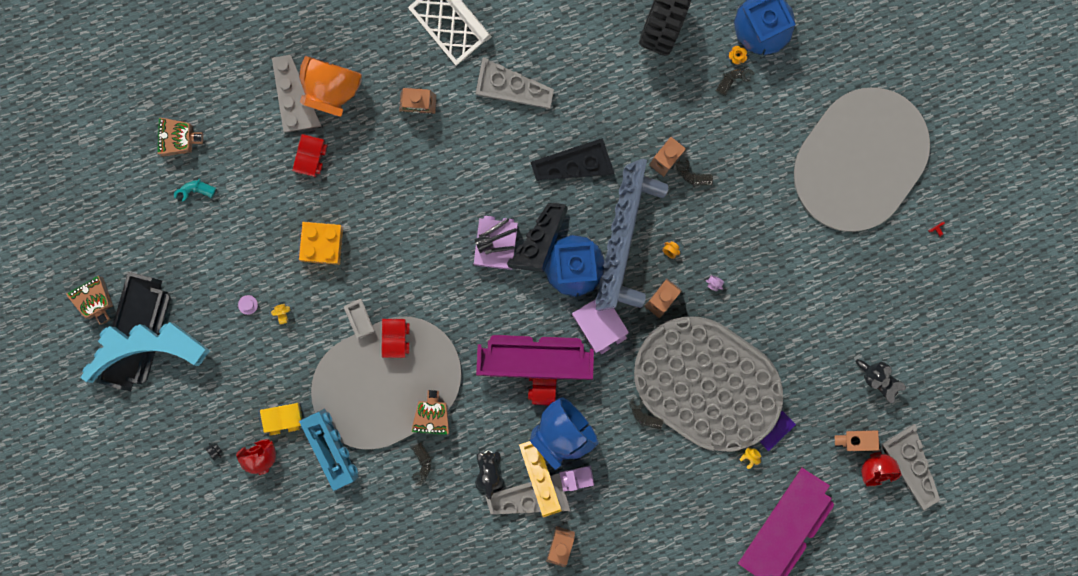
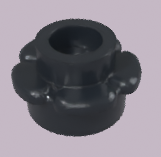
M209 443L205 450L214 461L217 458L221 459L220 454L223 451L216 443L213 445Z

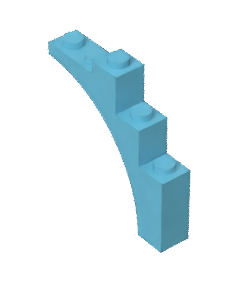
M171 322L161 327L159 336L142 324L132 328L129 333L130 337L126 336L116 327L109 326L100 333L101 338L98 340L103 345V348H99L96 351L94 360L91 364L89 363L84 367L80 378L85 382L93 383L113 363L133 354L151 351L167 352L179 356L195 366H200L210 350L175 323Z

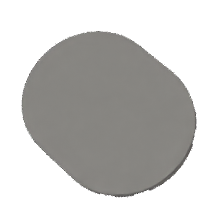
M883 88L857 89L837 99L821 117L796 156L793 177L794 186L805 210L821 224L838 231H863L887 220L897 210L917 182L929 158V132L921 113L905 97Z
M415 317L389 318L406 319V323H410V335H406V342L410 343L409 354H406V358H382V321L372 325L374 333L357 340L354 334L337 343L323 356L312 380V404L315 413L324 408L326 412L330 413L333 420L332 424L339 431L343 444L358 449H378L392 445L416 433L411 431L419 401L427 402L428 390L439 391V402L447 403V411L450 409L460 388L461 364L453 343L438 327Z
M702 317L673 319L651 332L639 349L635 361L634 379L636 389L643 404L655 417L694 444L712 451H739L761 441L777 423L783 404V388L778 371L764 353L722 324Z

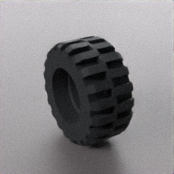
M654 0L642 30L639 45L663 56L670 55L692 0Z

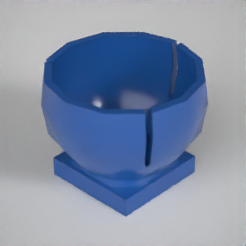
M747 0L739 6L734 20L737 40L747 51L762 55V53L767 55L779 52L791 41L796 25L793 10L785 0Z
M570 235L555 242L544 271L549 284L561 294L577 297V293L579 296L592 292L598 286L604 272L603 265L605 259L599 246L588 237Z
M563 397L552 402L542 413L540 425L532 429L530 442L555 470L561 466L563 459H578L592 451L599 444L597 435L591 425L580 432L589 422L570 401Z

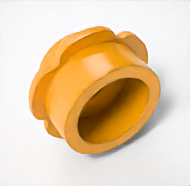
M740 46L733 47L732 51L729 52V59L732 60V63L737 65L744 63L747 60L746 49L740 48Z
M675 242L664 243L665 246L662 251L671 259L680 255V247Z

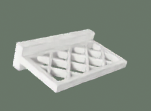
M416 0L408 7L409 10L456 66L492 37L462 0H446L448 3H443L444 0H440V2ZM420 3L427 4L426 15L418 14L414 8ZM430 4L440 5L439 16L429 15ZM443 5L453 8L452 17L442 16ZM429 18H439L438 29H430L428 26ZM442 19H452L451 30L441 29ZM455 20L464 21V31L454 30ZM441 32L451 33L450 44L440 41ZM454 33L464 34L463 45L453 44ZM467 34L475 35L479 41L474 45H466ZM453 46L463 47L462 55L457 60L452 55Z

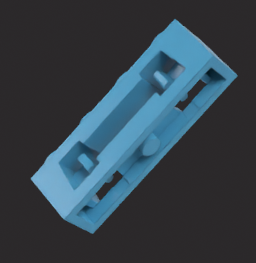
M324 408L299 422L334 491L355 481L359 477L356 466L349 459L348 449L341 442L339 431L332 424L333 420L330 413L326 412ZM322 432L325 433L323 436H324V438H325V440H326V442H327V444H328V446H329V448H330V451H329V449H328V447H327V445H326V443H325V441H324L322 435L319 436V434H321ZM335 461L336 463H339V465H337L336 467H334L333 465L335 464Z

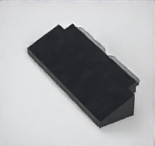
M128 272L112 327H116L126 336L130 337L129 333L132 328L142 324L157 335H160L159 331L164 324L171 299L168 292L160 290L162 280ZM156 351L133 354L113 363L98 376L96 383L131 392L133 383L142 385V383L147 382Z

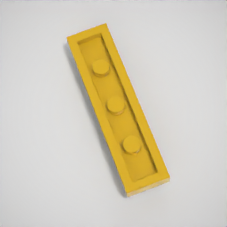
M530 441L520 444L519 446L543 518L561 512L562 510L544 457Z

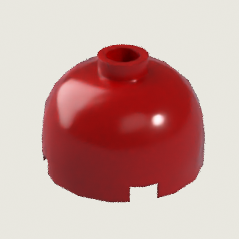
M270 439L255 442L254 444L256 445L248 450L244 447L237 452L236 457L243 470L259 475H264L270 471L269 468L273 466L277 455L272 441L270 442Z
M881 452L871 454L861 469L863 482L866 486L882 485L880 482L889 479L893 482L902 476L897 461L892 456L881 454Z

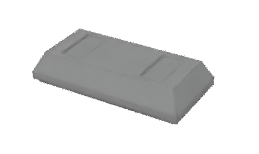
M362 299L343 306L357 340L375 332Z

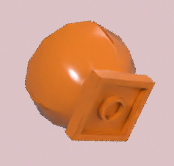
M305 56L301 64L299 76L305 95H302L300 103L304 106L341 117L343 112L341 105L356 95L361 85L362 74Z

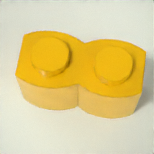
M300 403L260 410L264 433L269 432V436L281 434L280 430L287 428L288 432L300 430L299 426L301 424L299 421L303 419Z

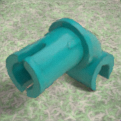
M201 179L194 180L174 192V198L176 199L178 194L183 192V202L188 198V193L191 191L212 198L216 187L201 182Z

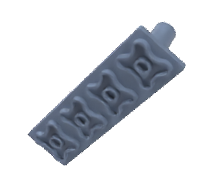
M646 159L630 163L623 170V181L619 188V202L616 204L615 218L611 225L612 235L607 244L608 251L603 265L604 272L600 278V289L595 301L597 311L616 308L617 301L641 308L645 302V293L624 287L622 284L641 193L644 192L664 198L668 191V184L644 176Z

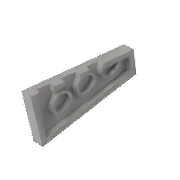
M286 55L272 58L283 132L288 133L322 127L314 108L300 103L301 97L305 93L292 56Z
M482 58L476 95L546 109L551 108L554 89L528 79L500 64L491 62L489 59Z
M912 424L881 444L886 453L897 461L902 474L901 477L922 510L940 501L915 424Z
M560 474L550 476L561 510L570 511L565 491L563 492ZM531 482L495 492L491 499L486 497L490 514L541 512Z

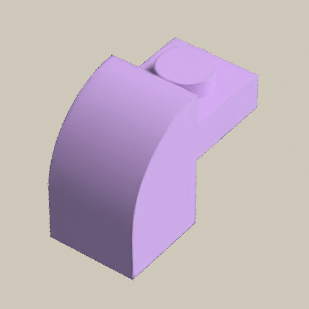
M591 466L559 472L563 492L595 485Z

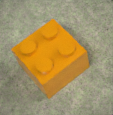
M302 222L299 260L301 262L340 265L343 226Z

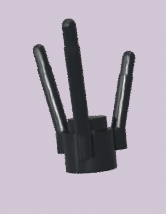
M508 218L485 233L480 234L479 238L475 239L479 253L485 252L487 255L515 248L514 246L490 248L494 246L493 241L517 231L514 228L490 237L489 234L509 222Z

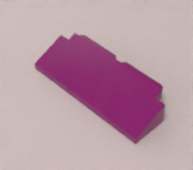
M492 335L490 340H488V349L482 348V344H478L476 376L593 380L594 349L584 352V344H582L579 338L541 337L539 342H533L530 336Z
M801 467L737 564L755 576H788L806 549L804 539L815 536L834 507V503L831 501L832 498L825 494L830 485Z

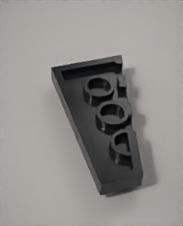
M603 138L530 162L536 181L615 175Z
M548 203L536 220L537 224L527 233V239L522 245L518 246L514 258H510L507 262L509 268L544 272L568 210L566 204Z

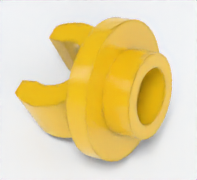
M280 304L271 311L273 316H278L280 325L287 323L286 313L290 311V307Z
M749 447L741 456L740 461L749 459L750 463L747 469H750L754 464L758 465L761 463V454L757 449Z

